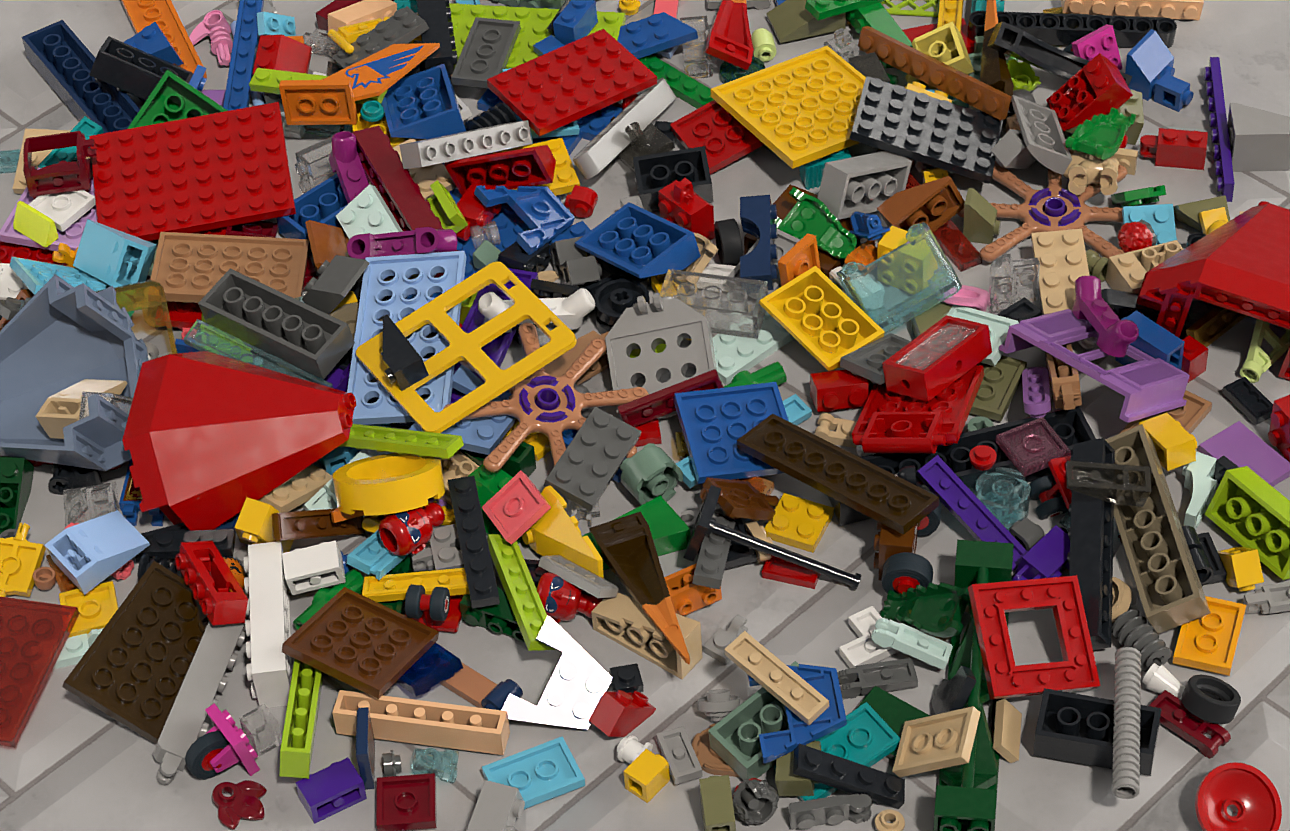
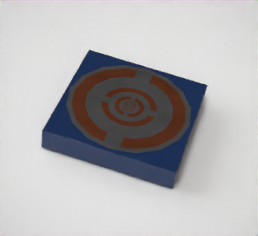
M368 707L358 708L356 726V758L365 790L375 789V738Z

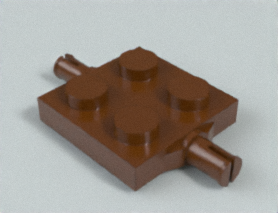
M706 478L703 484L704 488L700 492V498L705 500L711 485L721 488L717 503L729 518L772 521L776 513L772 507H776L779 503L777 496L760 493L748 481Z

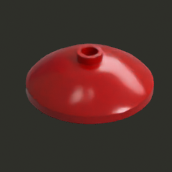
M1237 762L1220 765L1206 774L1197 789L1195 809L1203 831L1279 830L1282 819V806L1279 794L1271 780L1257 768ZM1227 807L1232 809V816L1227 813Z

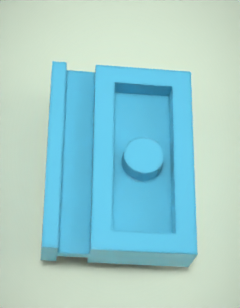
M378 529L347 555V564L368 575L373 573L376 575V579L380 580L409 554L396 556L390 553L381 542Z

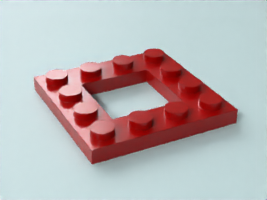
M1077 575L972 584L968 587L990 700L1041 695L1044 693V688L1071 692L1100 687ZM1052 608L1063 661L1015 666L1005 613Z

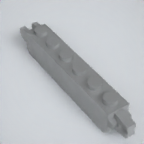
M210 621L208 622L153 751L155 760L161 763L156 776L159 781L158 783H161V785L171 783L177 770L183 772L188 749L197 738L205 735L209 725L204 722L207 715L205 709L214 703L216 706L219 700L214 699L216 691L222 693L228 680L224 672L226 668L232 670L238 654L233 652L236 645L241 647L246 636V631L242 630L245 623L212 625Z

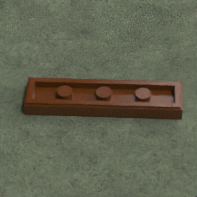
M335 509L272 514L274 540L283 541L365 533L362 527L364 517L359 516L333 523L331 511Z

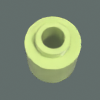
M764 28L755 30L751 36L754 57L761 62L772 60L777 53L773 35Z

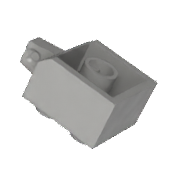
M456 524L433 528V535L429 541L430 546L416 555L411 554L414 571L464 568Z

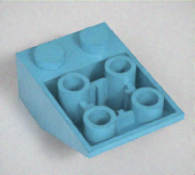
M87 219L73 266L110 286L135 294L143 290L157 244Z

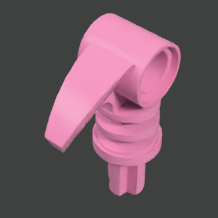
M220 10L210 11L205 15L204 20L195 27L189 38L192 44L195 45L204 37L210 36L211 51L217 55L219 64L230 65L233 41L230 37L231 27Z

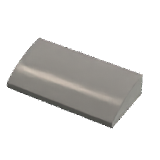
M1012 95L1011 102L1027 149L1045 167L1063 175L1072 161L1069 149L1065 146L1066 140L1055 110Z

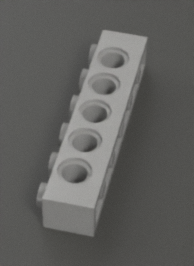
M526 120L401 144L399 146L403 168L410 169L532 144L529 122Z

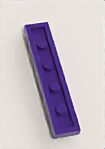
M938 455L917 471L916 476L933 494L939 497L941 503L977 541L1014 543L1012 572L1018 568L1021 558L1028 551Z

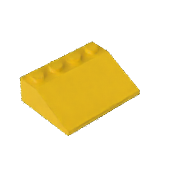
M816 266L759 300V304L828 371L841 368V357L883 337L885 333L880 326Z

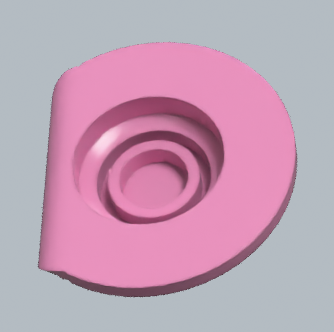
M938 285L931 290V295L935 299L945 302L949 306H966L984 312L987 309L990 298L986 290L967 285Z

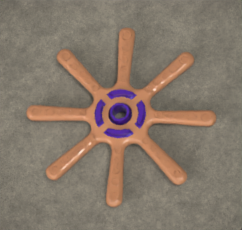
M995 161L992 179L1009 188L1023 198L1025 202L1019 205L1005 203L990 204L997 209V218H1015L1024 223L1022 226L983 247L980 250L982 260L986 262L995 261L1012 247L1030 237L1031 233L1082 229L1084 243L1102 257L1109 258L1125 253L1084 225L1092 221L1123 223L1122 208H1098L1096 206L1089 207L1085 204V201L1101 192L1100 184H1088L1085 192L1081 195H1075L1069 190L1062 188V175L1048 168V187L1042 190H1034ZM1123 165L1118 166L1117 183L1127 175V169ZM964 208L957 213L962 218H964Z
M532 323L520 325V339L525 354L528 356L540 348L537 330ZM595 338L588 344L564 375L553 377L547 374L545 368L542 367L533 373L530 378L522 380L508 389L513 395L511 399L488 402L462 420L501 415L513 416L519 420V425L484 459L483 465L489 472H498L531 433H542L548 437L555 466L566 450L562 432L569 429L580 430L586 421V418L581 414L583 409L621 406L649 395V393L643 387L585 394L575 390L574 383L607 350L606 342L603 339ZM459 361L464 367L476 372L466 361ZM447 404L446 406H444L443 409L447 408L451 404ZM636 446L633 447L627 458H631L637 453Z

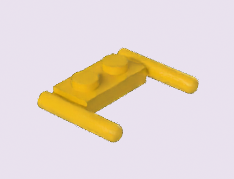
M387 16L383 20L378 18L339 27L338 31L331 29L327 35L347 54H352L354 47L351 44L360 35L367 34L378 23L386 21L390 17Z

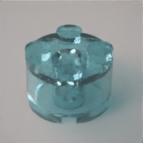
M1001 467L996 468V472L988 474V471L980 475L976 482L975 496L1008 531H1010L1011 526L1016 521H1021L1029 515L1031 487L1025 481L1023 474L1011 468Z

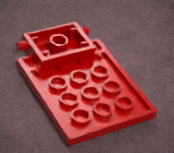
M975 365L965 375L958 378L930 401H921L910 396L899 395L898 393L887 391L886 383L881 385L874 383L852 432L854 445H862L864 453L934 454L938 445L949 446L958 443L985 375L983 365Z

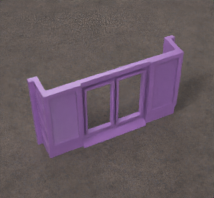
M1070 309L1022 320L1019 324L1009 326L1005 344L999 346V350L1006 354L1036 346L1125 396L1119 418L1127 423L1185 406L1187 400L1183 399L1190 375L1160 358L1155 359L1131 345L1128 346L1126 355L1139 362L1110 370H1104L1090 362L1094 359L1109 356L1101 349L1077 355L1061 346L1090 337L1097 339L1099 337V333L1088 320L1077 319Z

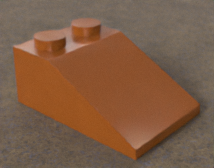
M946 176L897 192L885 200L877 210L888 228L895 226L927 238L964 208L965 201L952 178Z

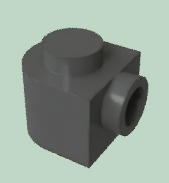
M1027 517L1021 521H1016L1009 531L1027 551L1045 536L1043 529Z

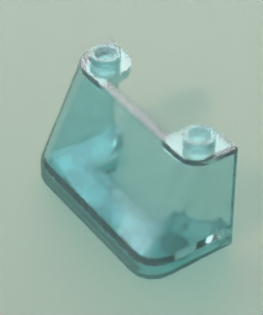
M924 222L911 226L906 234L908 242L866 266L856 262L847 263L843 266L842 270L836 273L847 296L885 331L884 334L889 333L951 297L962 288V284L931 229Z

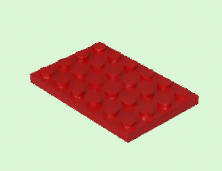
M605 29L596 31L487 79V87L523 121L528 120L529 127L539 136L657 84V76Z

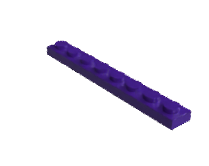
M1210 57L1209 67L1204 68V81H1208L1206 82V96H1210L1208 97V112H1212L1209 116V126L1214 127L1211 131V143H1216L1213 146V159H1217L1215 161V175H1219L1217 177V192H1221V196L1226 195L1227 202H1232L1235 183L1220 58Z

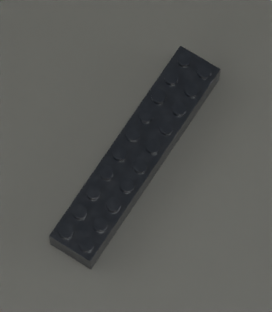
M1077 406L1071 410L1047 413L1044 417L1040 418L1030 417L962 433L958 443L949 446L938 445L934 454L876 453L860 458L897 475L902 467L915 465L917 473L920 468L938 455L973 494L1053 475L1050 467H1048L1047 455L1050 453V458L1054 459L1053 451L1056 449V458L1060 457L1058 443L1061 445V449H1063L1062 456L1066 457V453L1069 456L1073 455V444L1094 440L1096 437L1080 407ZM1039 424H1041V430H1042V431H1041V432H1042L1041 434H1043V435H1042V436H1043L1042 438H1039V435H1040V434H1038V433H1040V432H1038V431H1039V430H1038V429H1039V428H1038V425H1039ZM1034 426H1035V428H1036V429H1035V430H1036V431H1035V432H1036V433H1035V434H1036V439H1033V434H1032V433H1033V432H1032V431H1033V430H1032V429H1033L1032 427H1034ZM1044 426L1048 429L1049 440L1046 438V434H1044ZM1026 429L1030 430V441L1046 438L1052 447L1051 437L1053 436L1056 448L1053 447L1052 451L1043 455L1045 456L1046 468L1043 469L1042 467L1043 456L1036 458L1040 461L1038 462L1040 463V471L1036 470V459L1025 461L1028 466L1027 476L1024 472L1025 462H1021V474L1018 470L1019 468H1017L1019 467L1017 466L1019 458L1013 451L1026 442H1030L1027 441ZM1021 431L1024 432L1025 442L1023 444L1021 443ZM1016 433H1018V436H1017V437H1019V438H1017V439H1019V440H1018V441H1019V442H1018V443H1019V446H1018V447H1016V441H1015V440H1016V439H1015L1016 437H1014V436H1015L1014 434H1016ZM1009 436L1013 437V438H1012V439H1013V440H1012V441H1013V443H1012L1013 445H1012V446H1014V447H1012V448H1014L1013 450H1010L1011 448H1009V447H1011V446H1009V445H1010V444H1009V443H1010V442H1009V440H1010V439H1009V438H1010ZM1004 438H1006V442H1007V443H1006V444H1007L1006 446H1008V447H1006V448H1007V453H1008L1007 455L1004 453V448H1003V447H1004V446H1003V445H1004V444H1003V443H1004V442H1003V439H1004ZM999 440H1000V442H1001V443H1000V444H1001V445H1000L1001 448H1000L999 445L997 444V443H998L997 441H999ZM979 445L993 448L997 454L996 462L988 470L974 468L969 460V453L972 448ZM1010 451L1013 453V455H1014L1013 457H1015V458H1014V459H1015V460H1014V461H1015L1014 464L1011 462V460H1012L1011 458H1012V457H1010V456H1011V455H1010V454H1011ZM1030 453L1027 454V458H1029V455L1034 456ZM1030 461H1034V462H1032V463H1033V468H1034L1033 470H1035V471H1033L1034 473H1032V474H1031V472H1030V471H1031V470H1030V469H1031V468H1030V463H1029ZM916 476L917 486L924 490L930 491L928 487ZM828 496L840 526L872 519Z

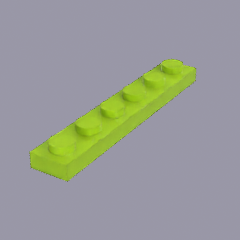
M257 68L249 86L251 91L280 94L279 84L281 80H322L328 76ZM387 90L380 96L358 100L355 103L364 104L367 101L374 100L381 104Z
M353 424L349 440L338 447L345 446L356 449H371L377 452L388 451L397 452V454H414L419 457L431 456L449 459L464 446L460 435Z
M488 534L487 540L491 557L528 651L555 650L536 640L547 614L517 540L511 545L504 539L502 534Z

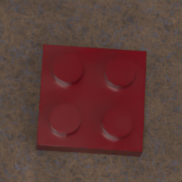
M435 773L378 777L377 831L437 828Z

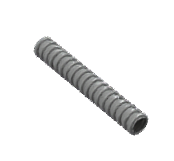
M1123 647L1115 652L1112 792L1121 799L1137 797L1140 791L1141 653L1132 647Z

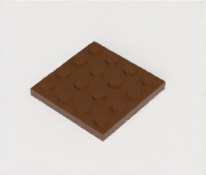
M344 587L283 643L282 653L379 699L438 641L439 631Z

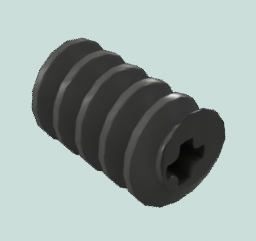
M1136 609L1129 610L1121 614L1112 626L1113 636L1118 639L1122 647H1132L1140 651V668L1142 671L1147 672L1154 663L1158 666L1164 665L1171 658V649L1165 647L1166 644L1163 640L1159 639V634L1153 631V627L1150 624H1146V618L1139 616L1140 611Z

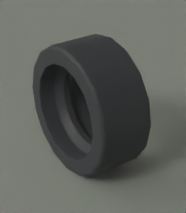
M734 218L716 221L714 232L716 247L719 249L720 263L722 265L737 266L740 262V257L743 256L738 224Z
M1200 674L1193 675L1188 680L1181 702L1191 714L1204 721L1214 724H1228L1235 717L1241 703V696L1236 689L1223 680Z

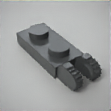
M912 658L859 665L856 668L837 672L839 684L842 685L840 686L842 698L844 699L856 698L860 694H869L874 686L884 691L918 687V678Z
M861 793L860 795L845 794L790 803L788 815L790 830H805L824 824L837 825L847 820L855 824L868 821L872 813L870 810L872 799L871 796Z

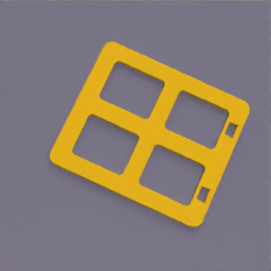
M492 262L395 323L405 337L424 325L430 324L450 344L447 348L424 362L429 376L403 391L400 390L396 383L391 385L384 374V370L387 368L381 354L383 352V331L360 345L356 350L358 360L424 432L441 433L572 349L576 345L577 339L575 334L502 262ZM511 281L515 286L508 289L504 284ZM489 284H495L515 303L470 333L464 332L446 313ZM526 319L532 320L551 340L505 370L500 369L481 349L484 345ZM552 321L557 327L550 331L546 325ZM459 361H466L485 383L442 411L434 412L415 390Z

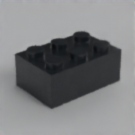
M705 146L633 157L638 195L645 210L649 212L660 210L658 206V191L676 180L682 181L684 178L692 182L693 190L697 195L707 202H714Z

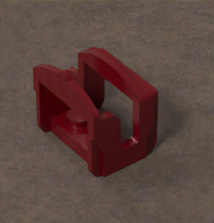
M81 131L26 138L23 149V172L30 197L35 199L40 195L84 189L86 192H90L93 169L90 158L86 159V157L96 156L97 149L88 148L94 146V139L86 140L85 135ZM77 146L78 162L62 160L57 164H52L38 170L36 166H31L32 152Z

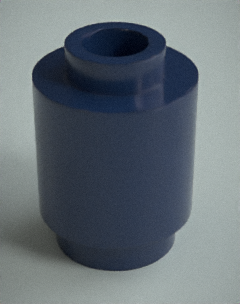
M507 679L504 682L501 681L482 699V707L501 710L509 693L521 698L523 691L511 679Z

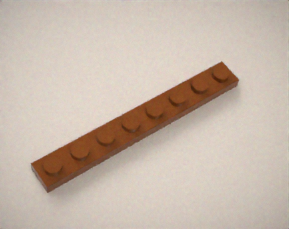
M870 26L862 27L857 49L999 120L1006 119L1012 96Z

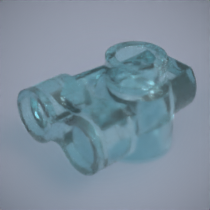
M415 748L411 769L414 775L435 773L436 776L440 777L441 781L454 783L457 777L459 752L446 748L444 751H437L434 748Z

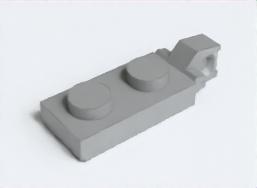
M1290 581L1262 585V588L1255 591V593L1245 594L1243 604H1246L1245 614L1262 612V614H1272L1290 611Z

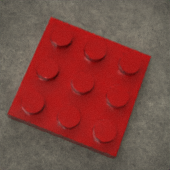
M715 100L670 124L671 131L686 149L705 146L710 174L764 145Z

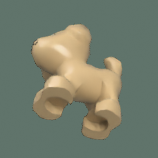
M1077 151L1071 155L1072 161L1063 174L1064 177L1069 179L1068 189L1075 195H1081L1085 192L1088 184H1100L1101 192L1104 195H1112L1117 191L1118 166L1120 164L1116 157L1099 160L1094 159L1093 155Z

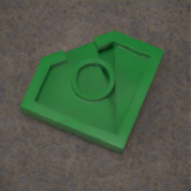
M1165 185L1113 194L1111 195L1112 205L1120 203L1121 208L1124 206H1135L1142 204V199H1144L1145 204L1158 202L1159 196L1166 195Z

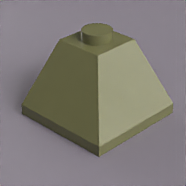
M1226 195L1173 206L1174 218L1202 231L1198 213L1225 207L1229 222L1230 215Z

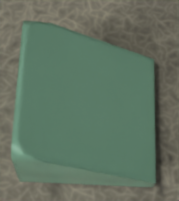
M484 240L473 253L474 267L481 270L492 262H498V254L501 251L491 242Z

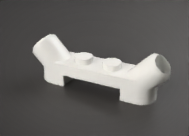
M580 288L567 298L540 299L570 330L581 327L584 316L595 309L593 296L584 288ZM488 292L480 297L478 310L485 316L484 323H486L515 303L512 300H502L494 292ZM526 319V320L522 321L521 323H519V324H523V323H532V324H535V323H534L532 320H530V319Z

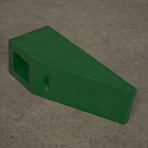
M0 457V534L8 529H18L31 493L34 466L25 458Z
M499 587L497 589L500 604L472 608L470 595H464L460 601L462 621L525 643L507 595Z

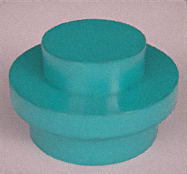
M370 100L363 104L360 114L365 121L376 122L384 117V109L378 101Z

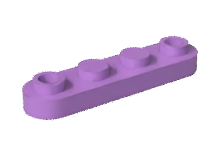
M1030 367L1022 371L1024 412L1030 414L1033 418L1044 417L1051 410L1048 369L1045 367Z

